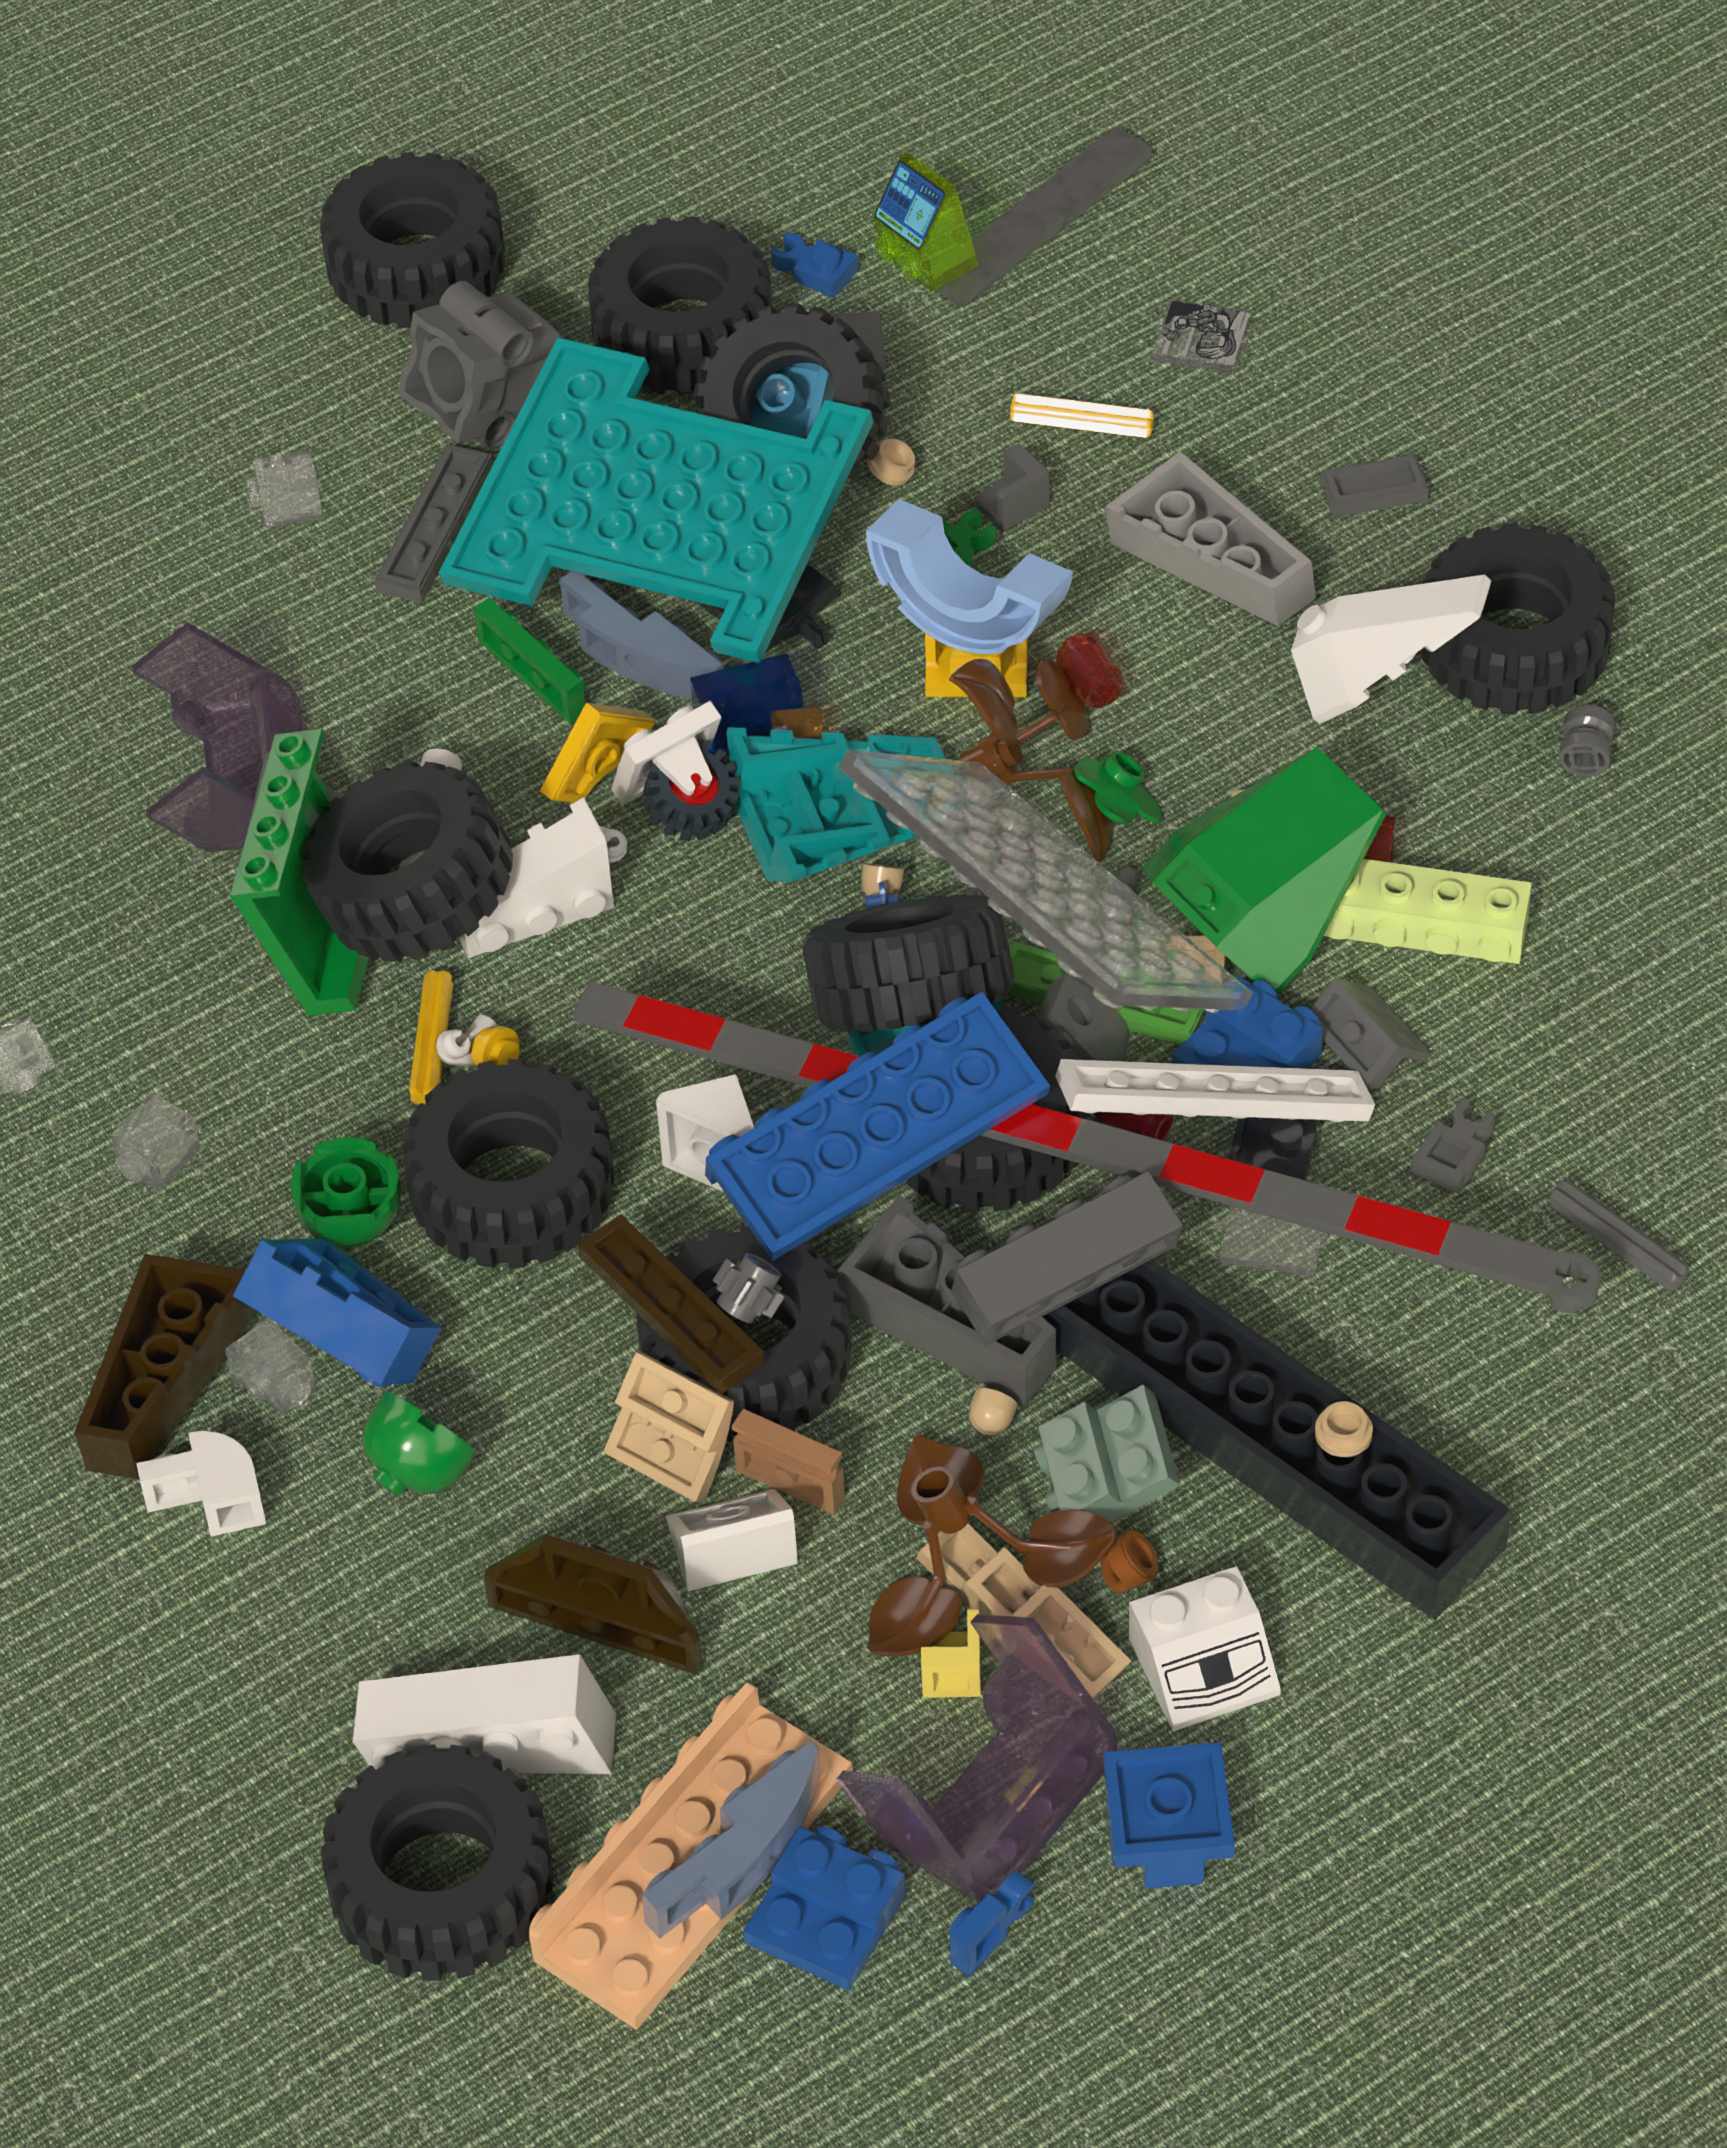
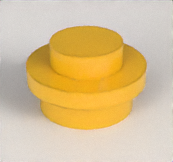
M506 1026L484 1028L477 1034L471 1047V1059L476 1066L479 1063L493 1061L494 1066L508 1065V1059L518 1060L520 1054L518 1035L513 1029Z

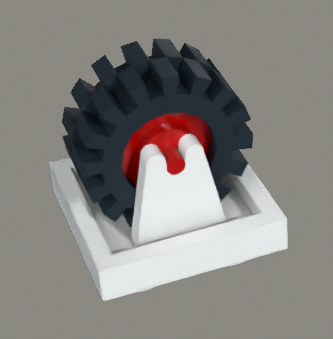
M711 701L696 709L691 705L686 706L674 713L667 720V725L654 732H651L650 729H645L632 736L624 744V751L617 766L618 770L611 788L622 806L642 794L646 796L644 801L646 812L653 811L650 820L655 826L663 821L666 824L663 833L669 836L672 835L674 829L681 831L679 840L689 841L691 833H696L698 841L706 839L709 830H711L713 835L721 831L723 823H728L739 796L737 792L740 787V778L734 777L737 768L733 761L725 764L724 760L727 754L721 749L715 755L709 753L721 720L720 714Z

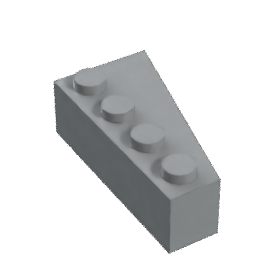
M1178 452L1105 506L1112 545L1278 627L1316 599L1312 561L1182 452Z

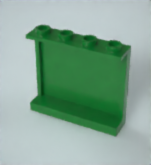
M322 728L274 735L230 893L233 902L308 1016L356 1011L369 958L358 955L356 951L348 949L340 942L307 891L308 887L303 881L302 865L304 860L302 857L306 840L313 839L310 835L311 827L317 817L323 818L326 815V806L333 800L332 795L315 770L325 736Z

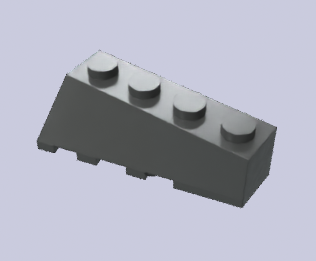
M899 1194L838 1269L839 1280L843 1282L847 1293L849 1313L1027 1406L1056 1368V1329L1044 1318L1040 1317L985 1346L951 1291L956 1271L959 1269L958 1265L966 1257L947 1242V1234L933 1222L925 1223L914 1213L913 1205Z

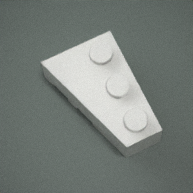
M584 797L570 805L573 811L572 814L545 829L542 823L537 824L527 830L530 839L511 849L513 853V866L511 873H508L510 879L504 895L497 896L499 901L497 908L490 917L483 916L479 921V928L470 936L463 934L459 937L468 958L485 952L496 951L505 945L534 935L545 934L554 928L583 918H591L603 911L614 908L607 841Z

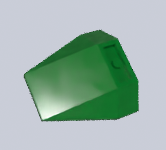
M1316 747L1179 828L1146 862L1142 869L1150 881L1225 956L1253 981L1262 980L1268 983L1278 996L1311 961L1387 813L1324 752Z

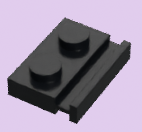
M1248 1117L1238 1118L1229 1159L1307 1181L1316 1141L1317 1123L1281 1118H1263V1121L1248 1119Z

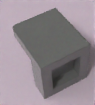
M1019 443L1003 452L1004 480L975 496V506L1002 532L1050 505L1049 470Z

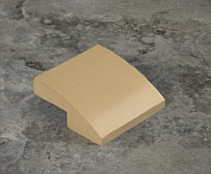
M636 1352L615 1400V1403L622 1408L603 1453L694 1502L705 1501L725 1447L734 1401L645 1353Z

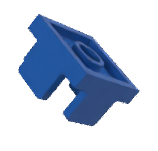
M1221 1742L1103 1752L1106 1818L1111 1861L1115 1863V1867L1144 1866L1145 1887L1159 1888L1201 1884L1204 1882L1205 1861L1234 1858L1235 1844Z

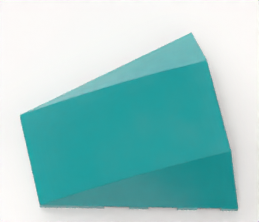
M728 727L729 760L730 762L733 761L737 768L734 777L740 778V787L737 792L739 796L735 807L767 881L791 883L834 866L917 839L968 818L970 810L942 749L934 737L869 734L867 741H849L845 739L843 733L823 732L822 739L793 738L792 730L771 729L770 737L747 736L746 728Z

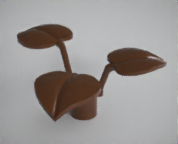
M974 659L960 666L950 676L949 681L966 693L986 724L993 731L988 737L978 741L977 745L963 751L960 755L961 766L969 782L975 788L981 789L1001 779L1004 786H1008L1016 781L1061 778V786L1065 798L1089 844L1094 864L1102 861L1113 838L1114 822L1107 818L1095 803L1096 791L1078 781L1074 769L1070 767L1015 772L1017 765L1023 761L1022 752L1018 744L1051 725L1057 719L1071 740H1079L1085 737L1089 731L1090 719L1087 708L1080 695L1070 685L1063 670L1056 662L1050 659L1038 664L1035 674L1037 685L1043 699L1052 711L1044 718L1017 733V719L1012 712L1015 706L1014 697L1000 670L987 659Z
M916 1435L901 1470L897 1491V1504L903 1517L915 1525H922L928 1537L934 1573L933 1579L930 1583L923 1577H908L891 1584L883 1591L875 1602L870 1614L867 1648L870 1652L879 1656H908L921 1652V1647L936 1645L951 1632L960 1616L962 1602L955 1591L942 1588L945 1583V1572L938 1533L940 1531L945 1534L959 1532L968 1524L971 1514L975 1515L1018 1552L1028 1553L1023 1563L1027 1577L1039 1586L1044 1585L1046 1587L1067 1586L1087 1575L1113 1545L1115 1535L1117 1534L1114 1526L1107 1519L1093 1513L1070 1509L1059 1510L1038 1518L1030 1529V1541L1021 1540L984 1510L975 1497L982 1488L985 1479V1468L978 1456L967 1449L937 1443L926 1437Z

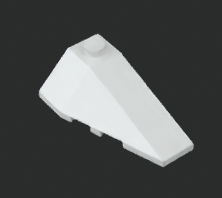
M1484 574L1339 596L1320 606L1314 605L1308 608L1297 622L1298 630L1291 652L1313 719L1321 724L1357 707L1370 698L1369 691L1367 690L1369 686L1385 675L1389 676L1392 680L1406 672V664L1423 647L1433 652L1478 620L1482 614L1491 580Z

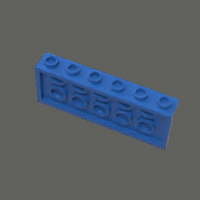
M983 992L969 1000H966L965 997L953 1000L939 1012V1018L924 1027H921L919 1024L908 1027L894 1039L893 1045L877 1055L874 1052L861 1055L849 1065L847 1073L832 1082L828 1079L816 1082L802 1094V1100L785 1110L782 1107L771 1109L757 1120L754 1129L739 1138L735 1134L729 1135L718 1141L710 1149L709 1155L706 1157L705 1176L711 1185L715 1183L720 1185L772 1261L1049 1094V1083Z

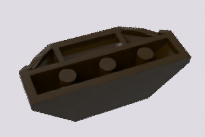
M545 1534L489 1566L484 1574L488 1606L490 1608L699 1676L703 1668L700 1636L670 1574L662 1571L651 1562L644 1560L634 1562L610 1554L607 1550L596 1544L585 1543L582 1545Z

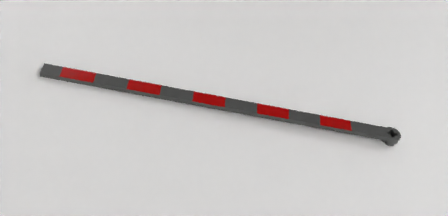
M589 981L573 1011V1019L579 1023L807 1087L823 1079H828L830 1082L847 1073L849 1065L860 1057ZM1033 1104L981 1135L1119 1175H1129L1133 1179L1149 1171L1158 1186L1545 1294L1550 1298L1552 1308L1563 1313L1573 1314L1582 1307L1593 1306L1598 1298L1599 1268L1589 1256L1582 1253L1555 1251ZM1574 1277L1582 1281L1576 1282L1573 1288L1563 1286V1278Z

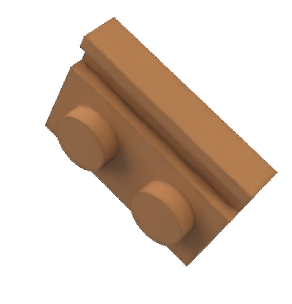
M743 1409L732 1424V1430L737 1432L733 1439L736 1471L834 1515L845 1499L843 1467L838 1465L842 1459V1452Z

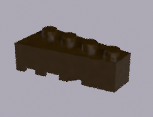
M144 1254L74 1432L86 1471L140 1479L136 1463L155 1458L258 1312L233 1297L246 1270Z

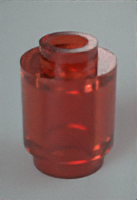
M1076 634L1069 637L1062 644L1056 655V663L1067 676L1074 693L1091 708H1102L1113 703L1120 696L1123 689L1121 683L1122 674L1101 639L1095 634Z

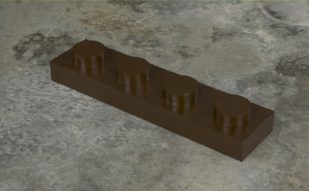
M622 1214L578 1243L579 1258L720 1395L764 1364L763 1350Z

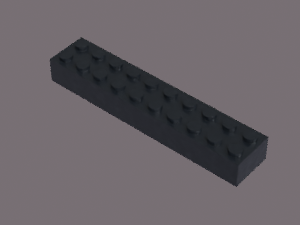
M1152 1259L1042 1316L1056 1329V1351L1120 1396L1141 1385H1145L1156 1395L1164 1428L1434 1620L1507 1548L1511 1509ZM1345 1401L1358 1405L1371 1420L1373 1428L1371 1442L1363 1452L1355 1456L1338 1457L1324 1451L1316 1441L1315 1424L1319 1415L1328 1406L1336 1402Z

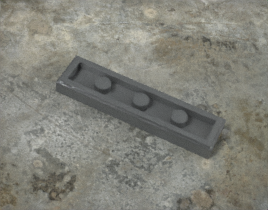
M446 444L374 580L377 593L420 603L423 602L493 466L492 454Z

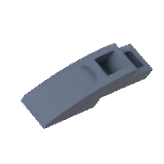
M570 571L560 578L563 613L578 624L582 651L621 676L670 695L698 701H711L712 703H719L726 698L724 684L725 668L721 659L713 651L704 650L694 642L682 626L677 623H670L657 611L641 621L631 608H623L613 600L600 583L588 580L581 573Z
M812 1740L796 1752L790 1750L780 1755L770 1766L769 1771L750 1786L744 1784L732 1791L725 1799L723 1806L720 1807L721 1835L714 1834L707 1837L695 1848L692 1857L673 1871L666 1869L660 1872L650 1881L645 1892L642 1893L644 1921L659 1938L663 1937L705 1904L722 1920L746 1900L769 1876L799 1826L802 1827L813 1803L820 1779L819 1747Z

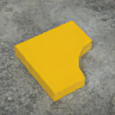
M586 703L540 792L552 801L575 803L583 797L585 799L591 789L607 773L617 768L624 751V744L642 730L650 729L651 731L656 719L643 710Z

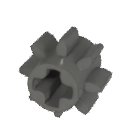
M746 1253L742 1260L738 1259L737 1263L726 1258L713 1279L718 1284L716 1289L722 1292L717 1299V1303L726 1312L747 1323H753L756 1316L760 1317L762 1313L772 1318L786 1296L780 1292L782 1287L777 1284L782 1274L772 1264L751 1253Z

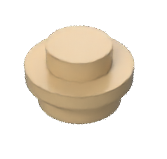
M892 438L877 443L880 449L873 460L867 458L870 471L878 480L894 486L906 484L912 477L915 469V456L911 448L904 442Z
M1342 1401L1331 1404L1319 1415L1315 1424L1317 1443L1324 1451L1334 1456H1355L1363 1452L1369 1446L1372 1439L1373 1428L1371 1420L1361 1407L1351 1402Z

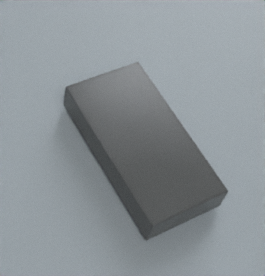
M1416 454L1320 471V485L1332 518L1428 501L1429 488Z

